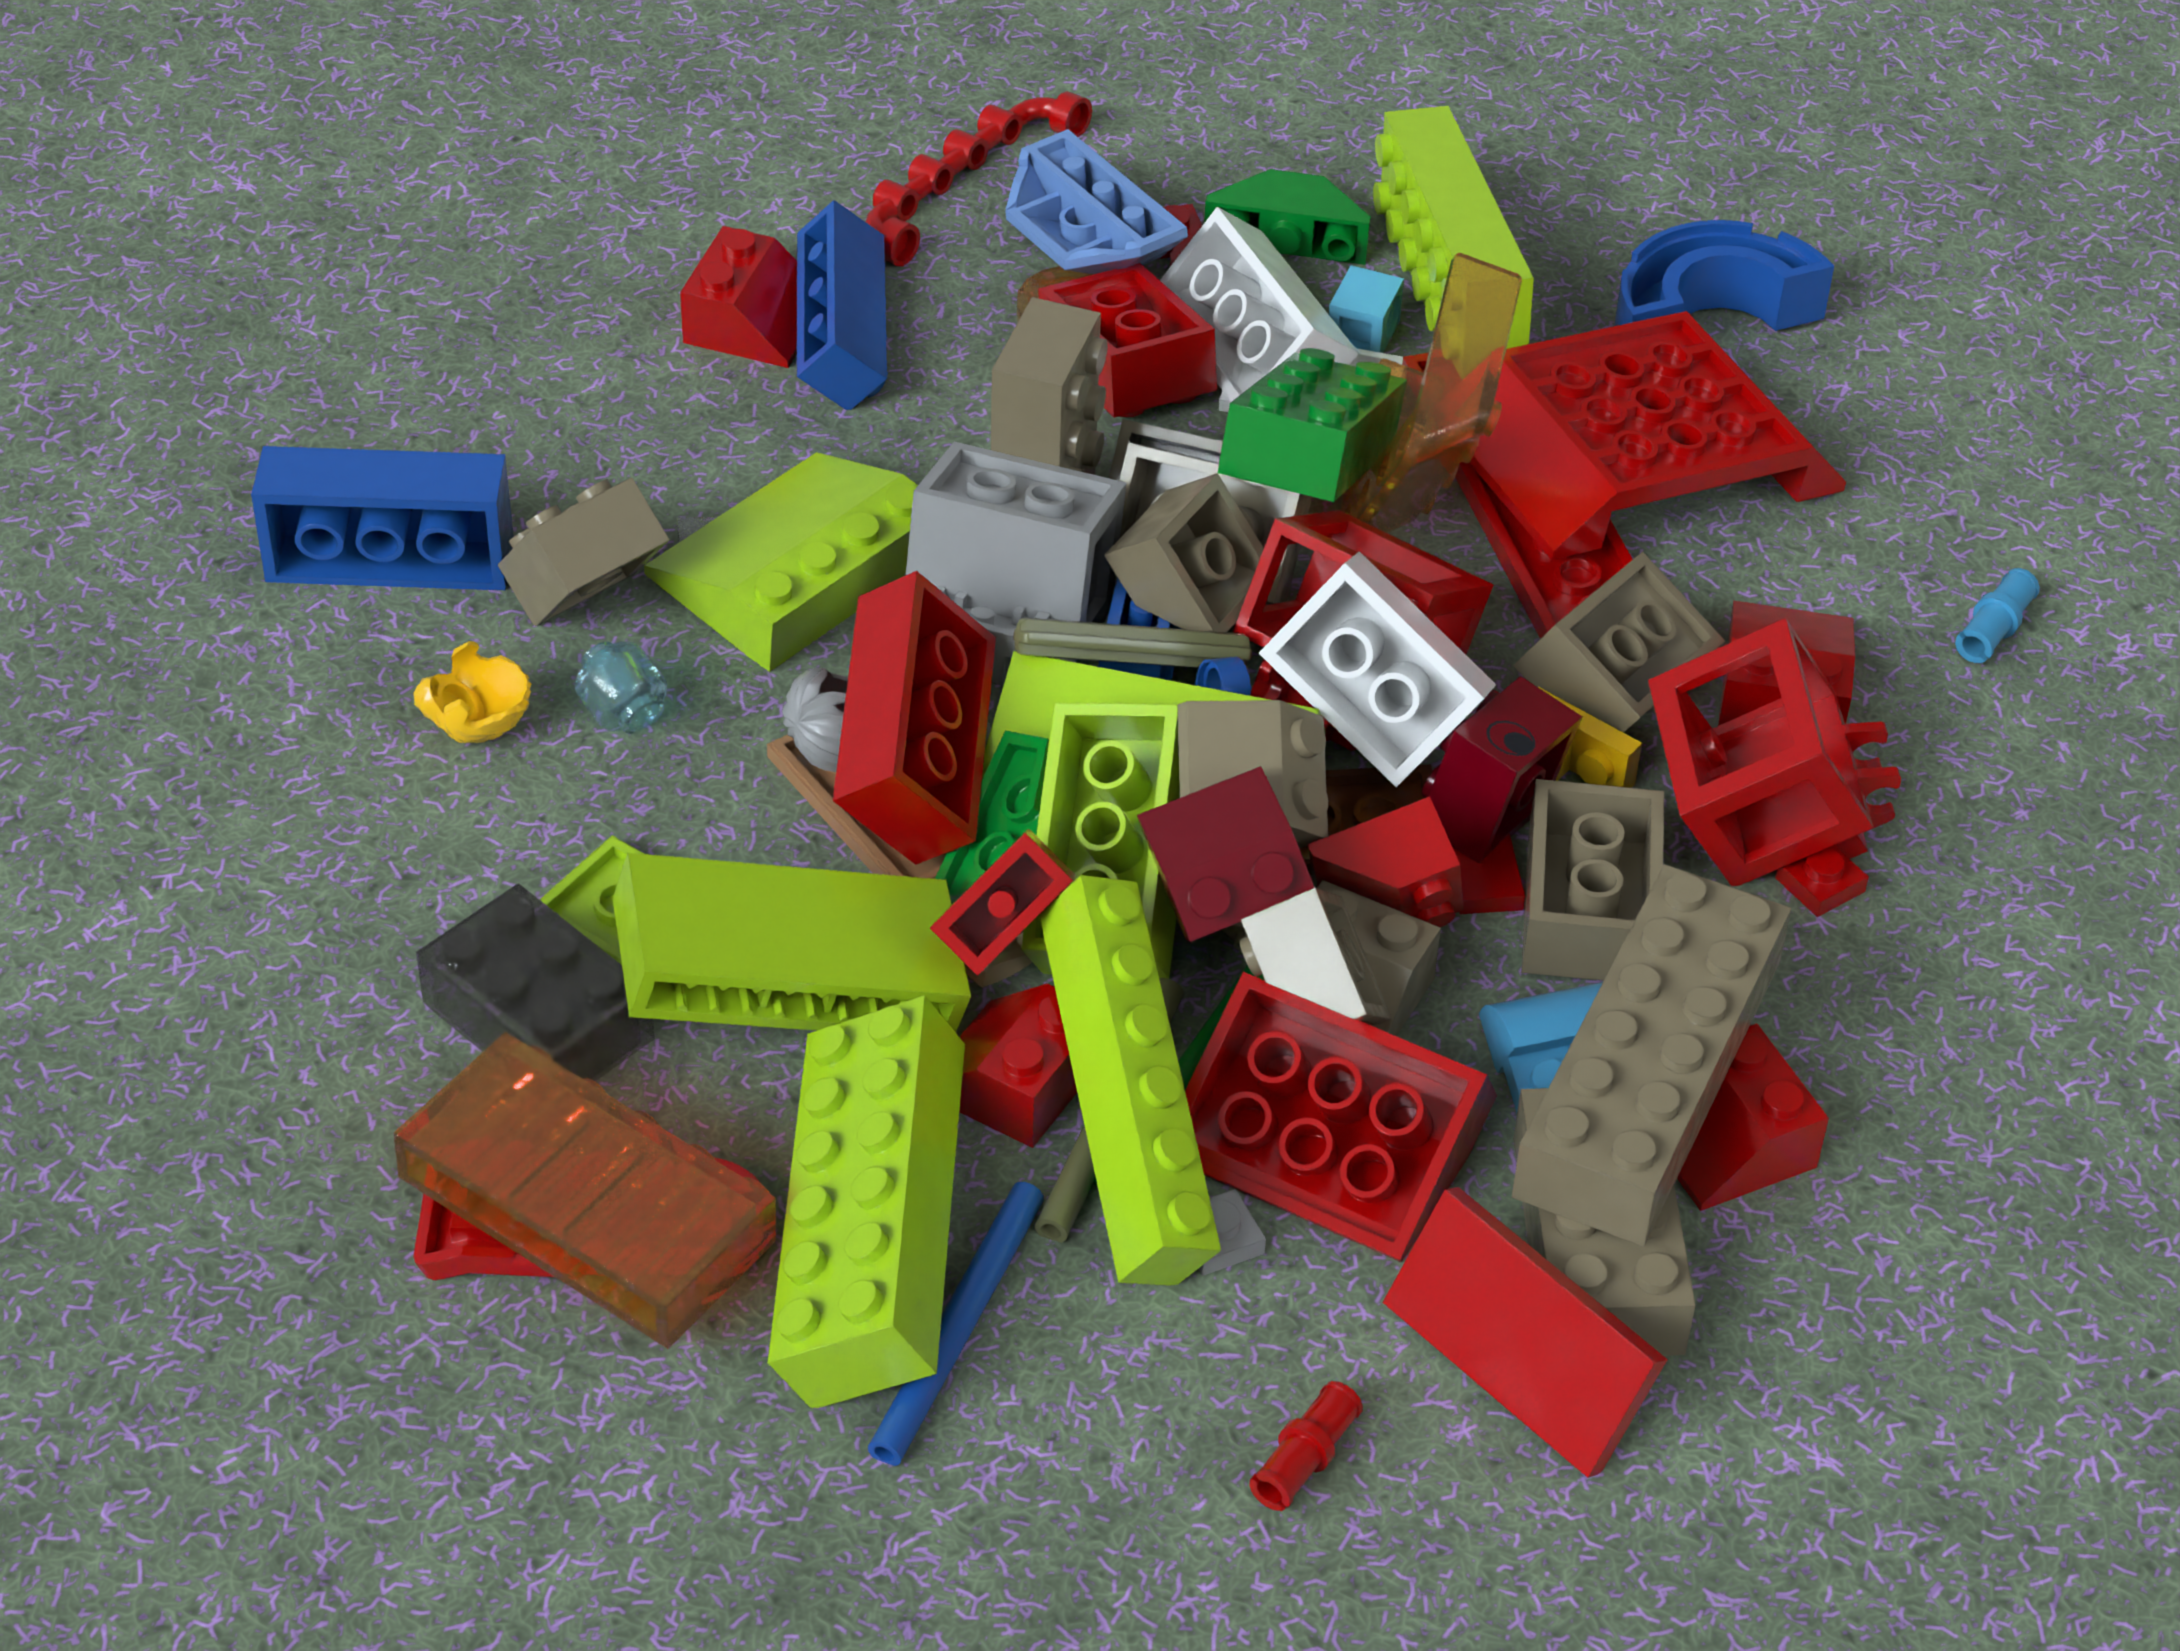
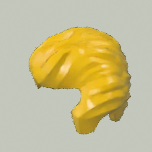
M468 641L454 649L451 656V673L436 674L431 677L422 678L414 691V705L420 709L425 717L433 721L438 728L444 730L450 738L458 743H482L494 740L505 732L510 731L528 709L531 694L530 688L532 684L529 681V677L517 663L502 655L491 658L480 656L477 653L479 644L474 641Z

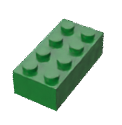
M1314 348L1301 349L1300 353H1293L1230 402L1217 473L1335 502L1394 447L1407 379L1392 376L1391 369L1382 364L1358 362L1355 367L1334 362L1335 355L1330 352Z

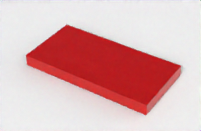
M1459 1187L1444 1190L1382 1302L1587 1478L1596 1476L1603 1471L1668 1360Z

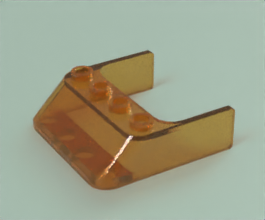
M1457 253L1453 257L1424 373L1388 359H1381L1378 363L1389 367L1392 376L1407 379L1397 434L1374 465L1345 491L1340 511L1386 533L1412 523L1420 513L1428 515L1435 503L1439 489L1447 490L1451 486L1460 462L1468 464L1471 461L1478 446L1480 436L1489 437L1493 433L1502 408V403L1494 399L1522 283V277L1519 274L1463 253Z

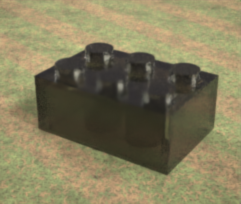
M519 883L416 951L423 1003L553 1111L655 1039L653 1019L629 1017L622 965Z

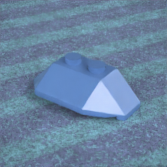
M1064 130L1021 148L1018 160L1019 167L1013 179L1005 210L1006 220L1064 270L1097 274L1113 269L1128 268L1138 263L1144 265L1161 258L1188 237L1187 227L1070 130Z

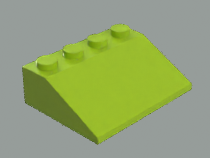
M816 452L644 565V574L746 656L771 672L856 613L858 596L906 575L913 492L918 485L901 473Z

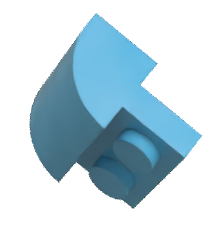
M1603 982L1483 1006L1480 1010L1479 1017L1497 1073H1505L1516 1113L1518 1111L1521 1089L1549 1088Z

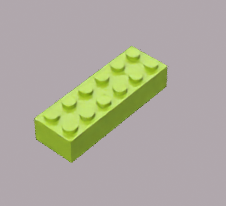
M1449 106L1384 112L1383 134H1377L1375 138L1376 159L1378 166L1382 167L1381 181L1375 182L1373 186L1375 211L1377 215L1384 214L1388 240L1390 243H1397L1399 248L1401 269L1403 272H1410L1415 300L1423 301L1425 305L1428 329L1436 331L1439 336L1442 360L1444 362H1451L1455 374L1461 383L1494 351L1529 344L1534 277Z
M925 995L807 1034L767 1363L810 1408H821L937 1374L965 1043Z

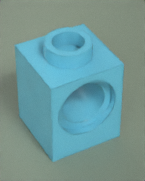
M1352 265L1349 267L1329 304V316L1355 348L1380 353L1384 352L1400 321L1404 278Z

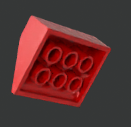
M1246 972L1242 973L1185 1090L1205 1176L1399 1262L1403 1261L1423 1230L1445 1189H1449L1469 1157L1497 1097L1492 1083L1485 1073L1362 1021L1349 1018L1266 983L1265 980Z

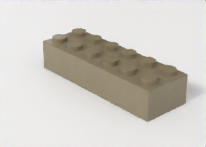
M1665 864L1663 865L1520 1142L1511 1198L1643 1247L1645 1246L1778 968L1791 907Z

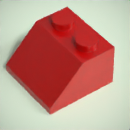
M722 226L680 291L683 343L789 368L797 355V260L774 237L753 233L745 229Z
M1430 796L1307 844L1312 874L1315 879V888L1319 886L1322 880H1325L1440 928L1450 923L1456 917L1455 913L1464 910L1460 863Z
M1048 983L990 1000L960 1036L961 1040L965 1043L959 1113L1031 1148L1037 1144L1077 1094L1055 987Z
M1758 1023L1749 1026L1677 1177L1700 1211L1810 1171L1818 1166L1829 1117Z

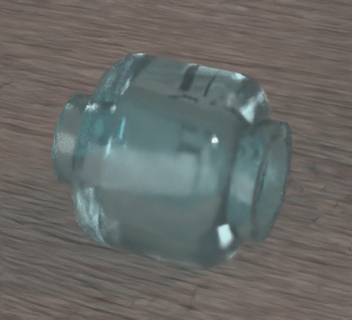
M606 641L595 645L586 652L581 660L582 668L575 679V690L577 696L601 727L610 732L623 730L627 734H633L653 724L661 716L665 708L664 699L668 690L667 681L644 649L635 642L620 641L612 644Z

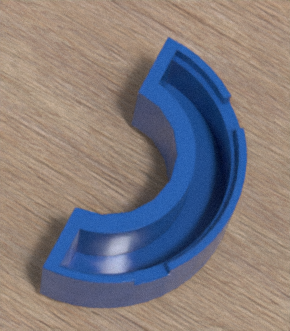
M1707 220L1681 224L1649 237L1632 252L1631 262L1622 271L1614 326L1684 311L1691 314L1698 310L1726 308L1746 312L1762 319L1775 331L1821 320L1825 317L1834 265L1817 249L1783 231L1779 233L1778 239L1752 232L1753 223Z

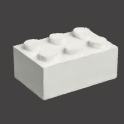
M1361 552L1356 553L1345 562L1259 652L1314 708L1319 709L1320 714L1395 787L1473 711L1496 685Z

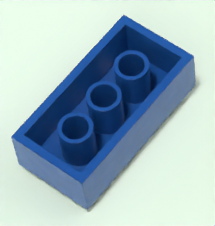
M263 446L251 497L265 582L506 590L507 580L499 569L498 564L513 549L509 540L514 535L505 454Z

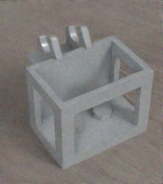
M954 441L913 492L906 575L914 571L921 573L996 637L992 683L1004 686L1013 651H1016L1013 633L1019 619L1027 617L1103 623L1107 617L1113 597L1115 572L1104 554L1120 539L1127 483ZM1054 658V659H1060V660H1065V661H1070V662H1075V663H1076V661L1078 660V659H1067V658Z

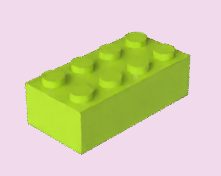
M1054 703L1036 836L1076 875L1068 886L1080 875L1137 882L1159 978L1169 979L1177 917L1136 815L1180 798L1178 704ZM1038 915L1024 929L1021 950L1043 974L1052 975L1040 916Z

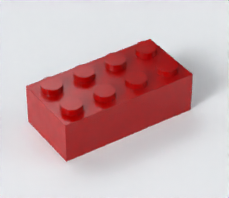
M914 571L858 596L833 793V802L915 865L976 841L996 637L918 571Z

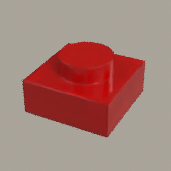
M1835 845L1777 869L1775 879L1816 917L1864 893L1869 878Z

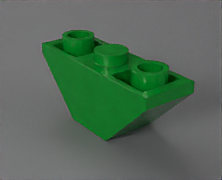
M1269 169L1207 194L1204 223L1216 207H1219L1261 230L1280 254L1366 265L1371 216L1325 176Z

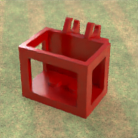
M1340 510L1275 518L1233 629L1234 633L1244 634L1250 641L1265 647L1345 562L1356 553L1361 552L1466 655L1494 584ZM1298 543L1313 550L1314 552L1296 599L1265 605L1287 545ZM1263 658L1250 696L1269 700H1281L1290 704L1314 708ZM1323 717L1326 741L1331 740L1351 751L1357 750Z
M1787 618L1781 619L1648 680L1680 817L1731 886L1745 884L1833 845L1849 859L1868 852L1864 832L1890 822L1895 818V811L1891 802L1882 805H1872L1866 802V797L1871 792L1880 788L1898 789L1901 783L1899 769L1894 766L1882 767L1878 757L1870 760H1859L1853 756L1854 751L1864 744L1872 742L1885 744L1888 738L1886 724L1881 721L1844 723L1835 690ZM1770 655L1781 698L1712 728L1687 691Z

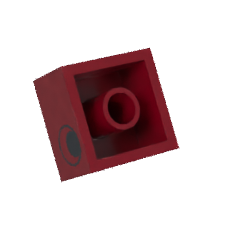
M1522 676L1518 677L1500 693L1496 690L1490 691L1478 706L1475 714L1467 720L1464 719L1440 743V749L1445 752L1441 764L1433 770L1426 780L1421 792L1426 798L1430 796L1452 847L1473 861L1480 863L1509 833L1511 837L1530 821L1536 779L1556 781L1583 716Z

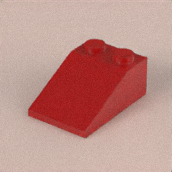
M1141 263L1128 268L1113 269L1038 288L1039 299L1101 313L1100 338L1107 340L1108 350L1104 367L1099 374L1098 385L1106 388L1104 409L1114 418L1135 417L1142 414L1145 409L1168 403H1187L1194 400L1198 395L1217 390L1215 328Z
M1733 600L1728 643L1787 618L1835 690L1843 720L1846 724L1852 699L1855 667L1854 619L1852 617ZM1770 655L1724 675L1718 726L1781 698Z

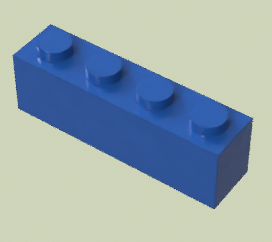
M833 200L797 233V377L845 410H852L864 398L876 395L883 387L888 375L884 235Z

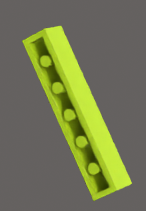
M1080 875L1039 916L1118 1283L1178 1285L1221 1251V1246L1137 882Z

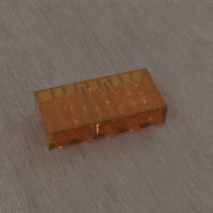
M504 1032L393 1133L398 1177L667 1349L776 1242V1197L771 1195L760 1182L750 1177L743 1178L715 1161L713 1156L703 1147L684 1142L663 1129L646 1112L632 1110L609 1096L597 1082L589 1078L578 1077L554 1062L543 1049L533 1045L528 1046L507 1032Z

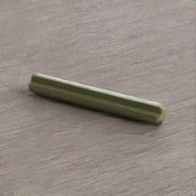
M1027 617L1019 619L1013 633L1016 652L1026 656L1199 668L1203 660L1235 656L1239 657L1247 666L1248 660H1251L1252 656L1249 638L1244 634Z

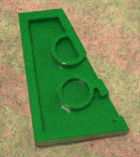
M1005 730L982 778L976 841L947 852L935 879L946 880L951 905L1028 828L1035 835L1037 834L1049 745L1048 738Z

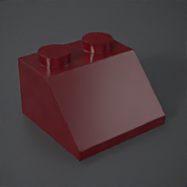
M1261 766L1136 815L1184 938L1190 942L1239 923L1241 919L1315 888L1293 831Z

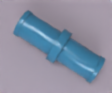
M2022 568L2011 569L2008 572L2009 574L2006 573L1994 592L1983 595L1975 605L1973 619L1958 634L1955 641L1957 651L1967 661L1973 663L1985 662L1992 656L1994 649L2000 641L2012 636L2022 624L2023 611L2037 597L2040 590L2038 580L2028 570Z

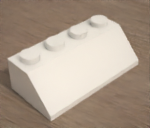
M1216 207L1160 279L1163 284L1215 328L1217 384L1223 392L1226 391L1231 402L1293 353H1300L1301 349L1314 348L1330 352L1335 355L1334 362L1350 365L1359 354L1357 349L1265 234L1219 207ZM1238 355L1244 364L1235 384L1230 375Z

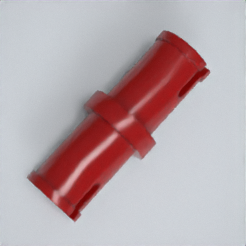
M1328 1382L1320 1390L1319 1396L1301 1418L1292 1419L1286 1424L1278 1435L1279 1446L1263 1467L1249 1480L1251 1492L1260 1503L1272 1510L1283 1511L1286 1507L1290 1506L1294 1496L1313 1472L1324 1471L1335 1456V1443L1355 1418H1358L1363 1412L1362 1401L1353 1389L1341 1382Z

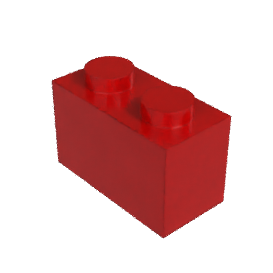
M1028 828L933 923L930 929L978 976L1074 880L1076 875Z

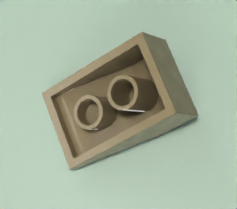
M1642 551L1554 625L1513 666L1526 680L1535 686H1539L1624 733L1654 706L1648 682L1649 679L1717 649L1725 640Z

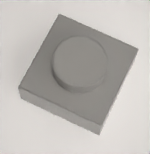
M1236 1189L1211 1197L1210 1202L1221 1251L1198 1269L1202 1276L1265 1254L1266 1238Z

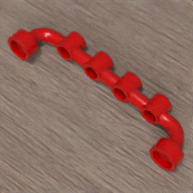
M1066 91L1061 93L1056 99L1037 97L1024 100L1009 110L990 104L980 113L977 123L978 132L972 135L959 129H955L948 134L943 145L944 157L940 160L925 154L916 156L909 167V182L904 186L889 179L880 182L874 191V208L868 213L866 223L884 235L885 261L902 267L914 258L920 244V232L915 225L906 221L914 215L920 200L930 193L936 195L946 193L956 174L964 168L971 170L979 169L984 164L989 150L999 143L1005 145L1013 144L1018 139L1022 126L1032 120L1049 119L1052 131L1060 133L1068 129L1077 137L1081 136L1091 121L1092 104L1090 100Z

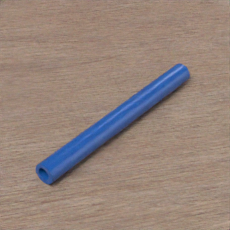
M1017 1182L1013 1185L942 1312L937 1374L902 1384L868 1445V1451L874 1459L893 1466L901 1463L1044 1202V1195L1036 1186L1028 1182Z

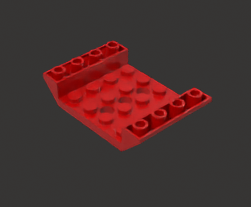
M1687 311L1494 351L1433 408L1431 416L1434 422L1551 560L1601 549L1611 513L1615 510L1766 475H1772L1796 502L1843 492L1847 483Z

